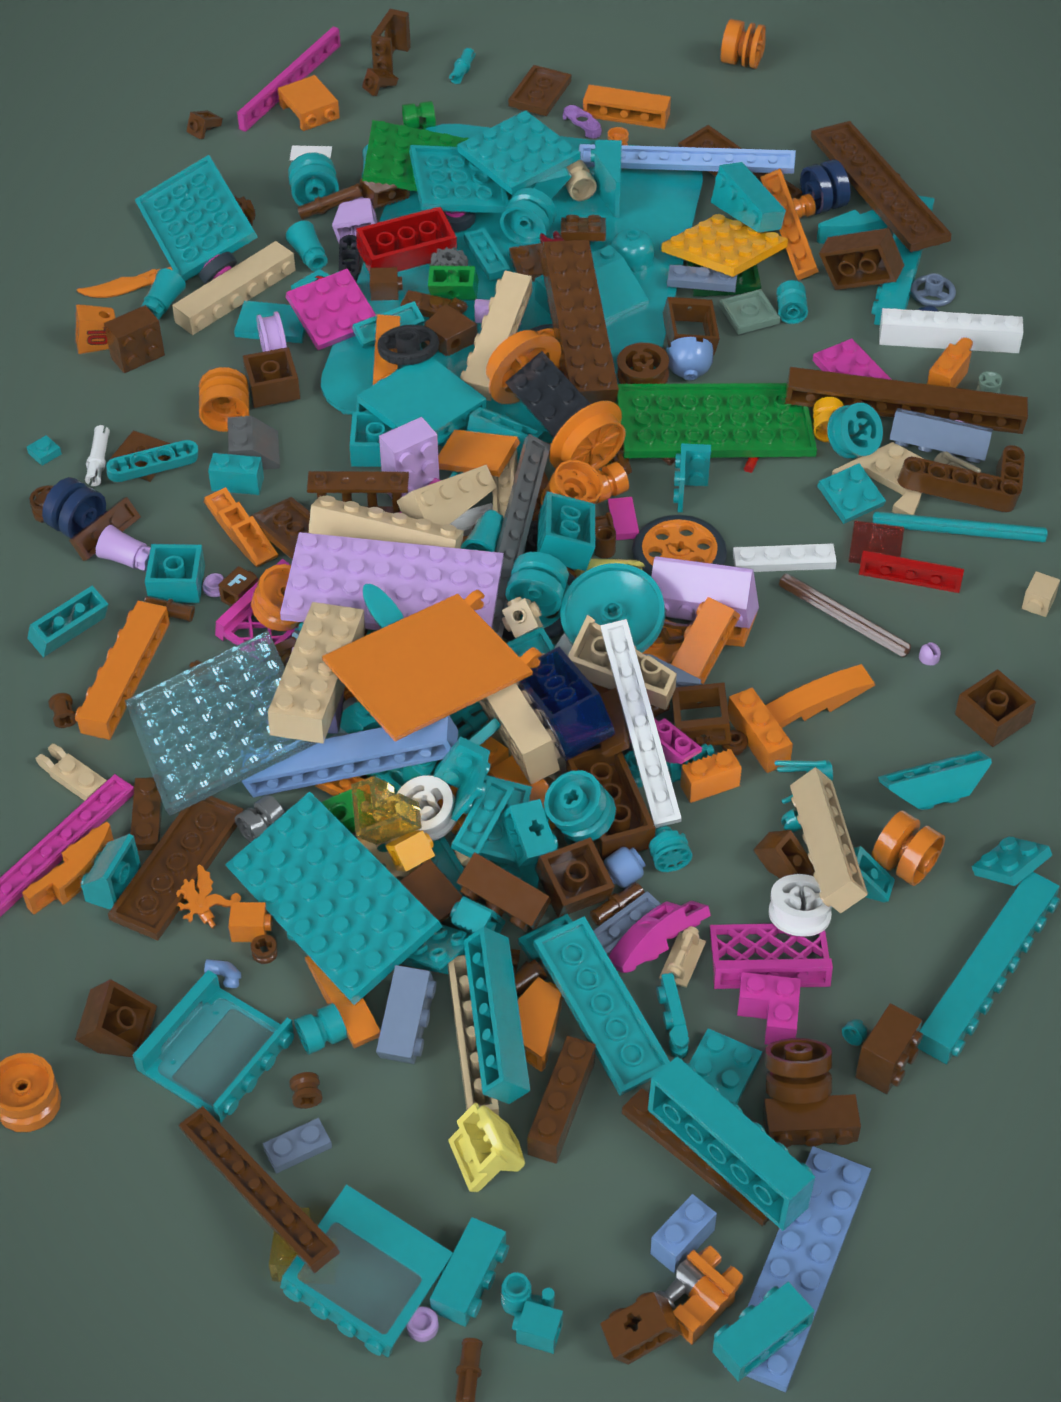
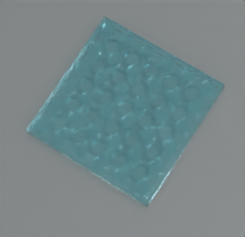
M268 631L125 700L165 810L169 816L317 744L316 742L270 735L268 710L284 673L285 666Z

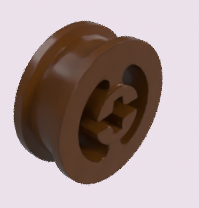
M652 343L631 344L625 347L617 357V378L620 384H666L668 382L669 356L658 345Z

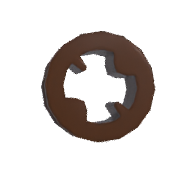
M259 935L253 939L251 951L252 957L257 963L268 964L276 959L278 955L277 944L272 936ZM266 946L268 952L262 953L260 947Z

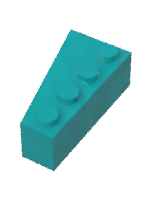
M737 162L719 165L711 203L758 233L780 230L786 210L745 164Z

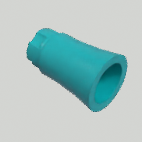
M299 221L290 226L286 232V241L295 249L308 268L312 271L321 270L322 267L326 266L328 259L316 235L314 225L309 221Z
M163 268L158 270L142 306L146 305L159 320L167 312L174 300L185 290L186 284L184 279L171 269Z
M487 510L478 519L474 529L462 543L460 549L495 552L504 520L503 515H500L495 510Z

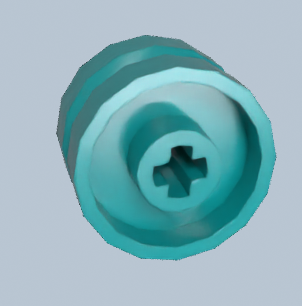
M317 152L305 153L291 162L288 169V179L292 197L299 206L314 201L316 197L320 196L322 198L339 191L335 166L326 155Z
M519 189L512 195L500 219L501 229L512 242L521 246L541 243L540 234L544 233L547 236L549 229L555 221L557 215L556 207L545 193L537 189Z
M541 552L522 554L514 561L511 577L506 588V598L508 602L517 597L529 599L531 603L535 601L542 614L539 617L555 614L560 609L569 577L568 570L559 559L550 554Z
M570 771L559 776L552 782L545 795L544 808L546 815L568 839L575 842L590 837L592 841L600 838L609 830L614 821L616 813L614 799L599 781L586 771Z

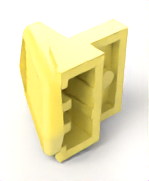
M474 1103L457 1120L459 1129L448 1141L470 1192H479L500 1171L518 1172L524 1167L525 1161L519 1140L509 1124L487 1106L482 1105L479 1107L478 1103Z

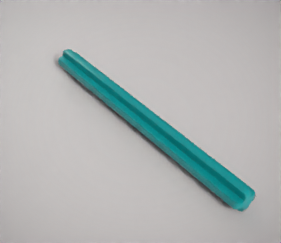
M874 512L872 520L873 526L1034 542H1045L1048 533L1047 528L886 512Z

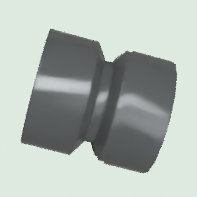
M265 795L253 805L254 809L247 808L235 817L238 829L249 843L255 838L257 839L272 823L285 813L278 801L270 795Z

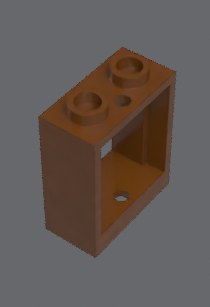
M667 297L663 310V319L668 347H671L673 340L684 337H696L697 342L703 343V339L711 342L713 355H715L720 338L712 299ZM675 321L703 322L705 335L677 334Z
M725 682L676 687L672 695L675 727L700 747L702 744H711L712 746L731 744ZM720 706L722 717L681 721L680 710Z

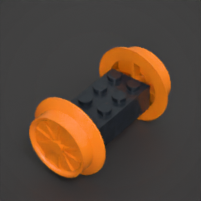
M524 330L505 339L494 350L486 367V375L490 380L489 392L491 397L501 404H513L520 401L554 438L549 450V460L555 468L568 460L585 462L595 470L605 466L618 453L625 439L626 432L621 424L622 412L620 407L612 401L589 403L557 368L561 357V346L555 337L547 334L539 335L533 330Z

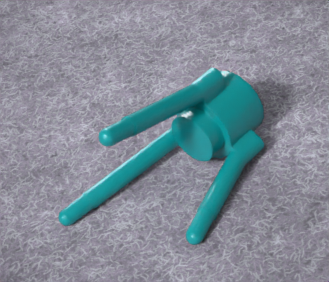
M776 760L774 762L776 766H783L777 767L778 772L806 771L808 773L816 767L830 780H833V768L829 760ZM793 794L783 798L782 803L786 804L792 801Z

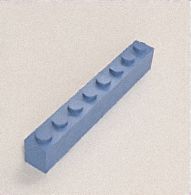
M447 716L396 742L381 727L325 739L324 744L307 742L245 756L242 783L252 797H258L441 760L458 740V729L450 716Z

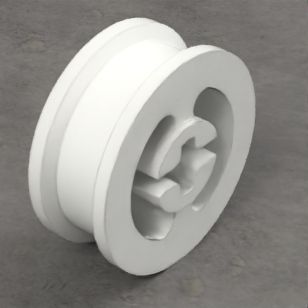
M419 776L406 782L395 796L393 803L394 815L402 829L407 833L412 830H423L434 841L448 834L457 822L451 819L455 796L448 784L438 777ZM440 799H443L442 808L437 803ZM411 808L415 813L413 818H409Z
M793 874L780 878L773 885L768 913L772 923L781 931L795 936H813L821 933L829 926L832 906H826L819 896L821 890L813 876Z

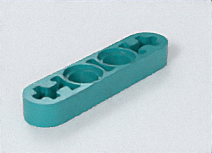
M183 440L110 459L106 465L107 477L113 482H123L192 464L198 459V445L191 440ZM168 455L170 459L168 461H161L158 457ZM138 461H145L147 465L144 467H138L135 465V463Z

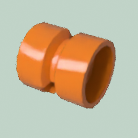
M618 462L604 466L601 471L599 469L596 470L601 476L604 486L602 495L596 504L610 499L611 495L617 496L628 491L629 481L627 474Z

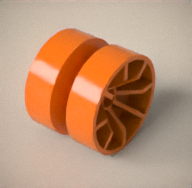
M902 810L885 826L875 843L871 856L887 870H892L897 866L896 875L912 886H915L925 878L937 862L945 843V836L930 826H925L919 831L920 820Z

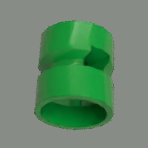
M432 101L420 102L419 106H416L414 103L402 105V117L405 126L417 129L420 127L422 129L436 127Z

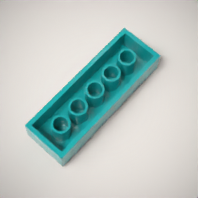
M677 1056L651 1078L648 1111L782 1231L809 1208L815 1176L806 1164L799 1163L792 1157L783 1144L775 1142L768 1136L759 1123L752 1122L745 1116L736 1103L729 1102L721 1095L719 1089L713 1083L706 1082L698 1075L696 1069L691 1064L685 1063Z

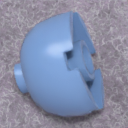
M684 337L673 340L671 347H666V352L669 356V368L674 374L685 380L691 381L702 376L709 370L713 362V346L706 339H703L702 343L697 342L696 337Z

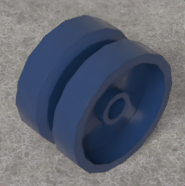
M832 159L820 163V165L815 164L803 168L800 175L802 195L810 194L813 197L816 205V215L848 204L851 194L850 183L844 167L838 160Z
M68 477L60 480L47 494L42 510L43 520L49 527L62 532L71 539L106 511V500L100 492L87 487L76 478Z

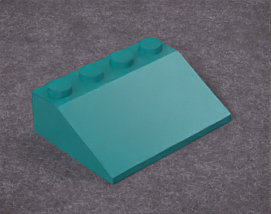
M611 245L592 253L605 323L649 303L648 297L625 259ZM541 275L535 278V300L550 314L544 276Z

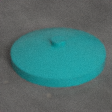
M610 563L587 570L571 583L561 603L560 617L564 633L572 646L587 615L595 619V623L600 626L627 619L633 644L636 646V650L643 653L655 642L661 633L665 621V603L659 586L646 572L631 565Z

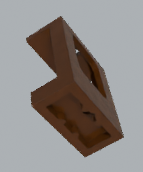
M389 9L371 35L373 68L387 69L393 74L392 54L395 49L408 52L411 48L409 12Z

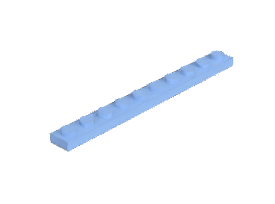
M580 144V160L587 167H595V162H590L591 149H595V145ZM622 145L621 168L718 171L719 165L743 162L751 172L771 173L781 168L782 173L794 174L796 151L625 145Z

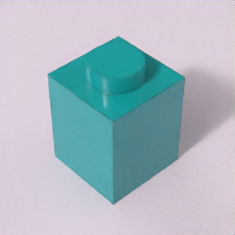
M526 1300L523 1310H517L513 1320L512 1330L516 1331V1343L554 1354L563 1326V1311Z

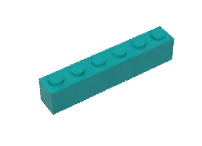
M483 926L463 940L482 1092L486 1096L510 1104L530 1091L510 943L508 937Z

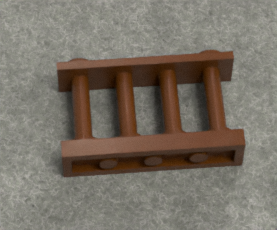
M309 471L307 493H317V499L320 496H327V493H342L343 502L352 501V493H367L368 506L364 507H378L383 509L384 512L400 513L401 510L397 500L402 498V493H408L409 472ZM377 493H392L393 506H378Z

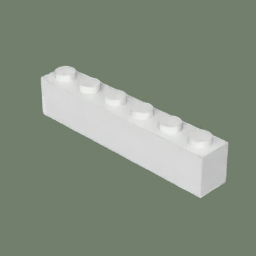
M882 308L879 345L946 349L950 343L956 345L961 338L967 337L973 341L971 348L973 351L1019 353L1023 336V317Z

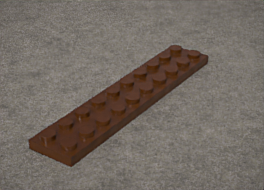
M851 121L811 131V139L830 160L835 159L842 164L851 185L910 252L951 241L952 233Z

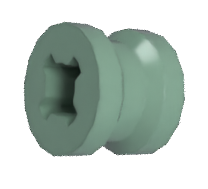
M993 371L983 372L979 376V385L976 391L1000 393L1002 377Z

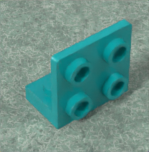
M681 443V454L676 453L675 468H680V471H675L674 486H679V489L674 488L673 503H678V512L683 513L684 485L708 486L711 445Z
M461 736L435 768L433 776L458 788L451 819L457 821L462 814L466 815L470 811L475 798H481L486 789L484 778L491 766L488 763L490 750Z

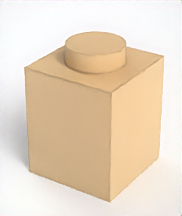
M1036 571L1026 590L1022 609L1046 617L1056 598L1060 579Z

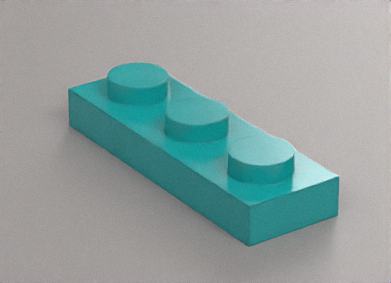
M485 228L464 233L465 243L489 281L503 277L504 271H510V267Z
M415 301L380 314L400 316V326L423 325L425 322ZM377 315L355 323L352 326V330L362 348L375 343Z
M489 776L481 798L476 799L453 840L451 848L469 858L472 857L474 852L480 854L515 788Z

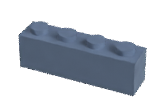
M898 408L895 413L890 440H894V443L899 446L908 447L909 444L917 445L919 450L925 452H932L933 449L942 452L947 451L955 457L956 454L966 456L965 460L980 463V460L985 461L993 429Z

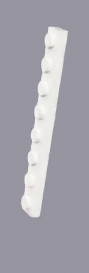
M627 619L601 625L603 640L655 828L681 822L679 807Z

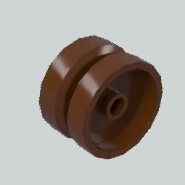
M789 1038L775 1041L766 1047V1068L769 1070L766 1073V1093L771 1098L787 1103L807 1104L819 1102L832 1094V1074L829 1072L832 1068V1049L826 1043L806 1038Z

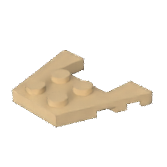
M894 442L877 449L871 455L857 458L832 471L833 475L860 463L870 478L903 495L893 505L892 512L896 514L915 515L922 496L921 492L903 488L897 480L904 460L907 457H922Z

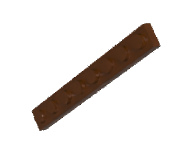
M203 1106L179 1124L180 1129L314 1274L340 1253L329 1237Z

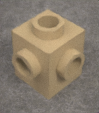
M517 597L507 603L508 607L502 610L505 616L502 618L503 624L508 632H513L516 639L543 627L539 616L542 614L535 601L531 603L529 599Z

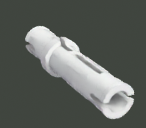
M103 425L96 426L94 429L91 453L86 461L88 469L85 482L89 485L92 478L91 486H98L101 483L102 471L106 467L104 458L110 430L106 427L103 433Z

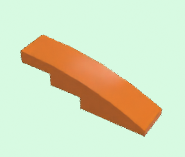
M377 314L373 385L398 369V364L385 361L379 355L378 340L386 331L400 326V316ZM389 349L390 351L397 353V349Z
M226 487L204 497V503L217 522L256 568L278 557V553L254 517L248 516L240 502H235Z
M860 664L807 683L765 706L781 728L800 717L806 721L826 708L829 712H832L875 686V683L864 666Z
M306 956L305 961L327 1005L333 1003L337 1007L353 1048L355 1049L379 1038L381 1031L364 999L362 998L353 1005L313 960Z

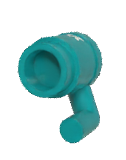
M511 1273L502 1283L501 1305L503 1310L510 1315L515 1316L517 1310L522 1311L526 1300L551 1308L554 1307V1290L552 1288H545L542 1291V1296L532 1294L530 1281L522 1273Z

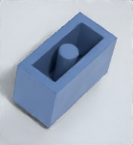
M692 1194L652 1236L650 1254L675 1274L679 1264L687 1259V1255L692 1250L696 1251L713 1233L717 1213Z

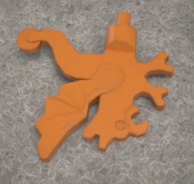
M198 865L196 888L199 894L195 890V881L191 879L188 882L187 879H184V885L181 886L176 895L179 897L180 894H183V899H187L188 903L184 905L179 902L177 906L180 907V911L183 909L190 910L189 914L183 916V919H188V922H192L193 915L197 914L204 924L208 923L211 928H214L216 926L213 921L215 916L209 908L214 905L229 908L231 907V902H240L241 896L238 893H234L230 897L231 900H227L218 894L209 895L213 890L210 872L205 871L203 866Z

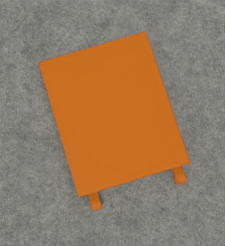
M475 590L465 599L459 594H455L322 656V660L396 742L531 676L533 671L530 668H536L540 665V660L537 657L541 656V652L533 647L519 657L474 611L484 607V602L481 599L485 596L480 590Z

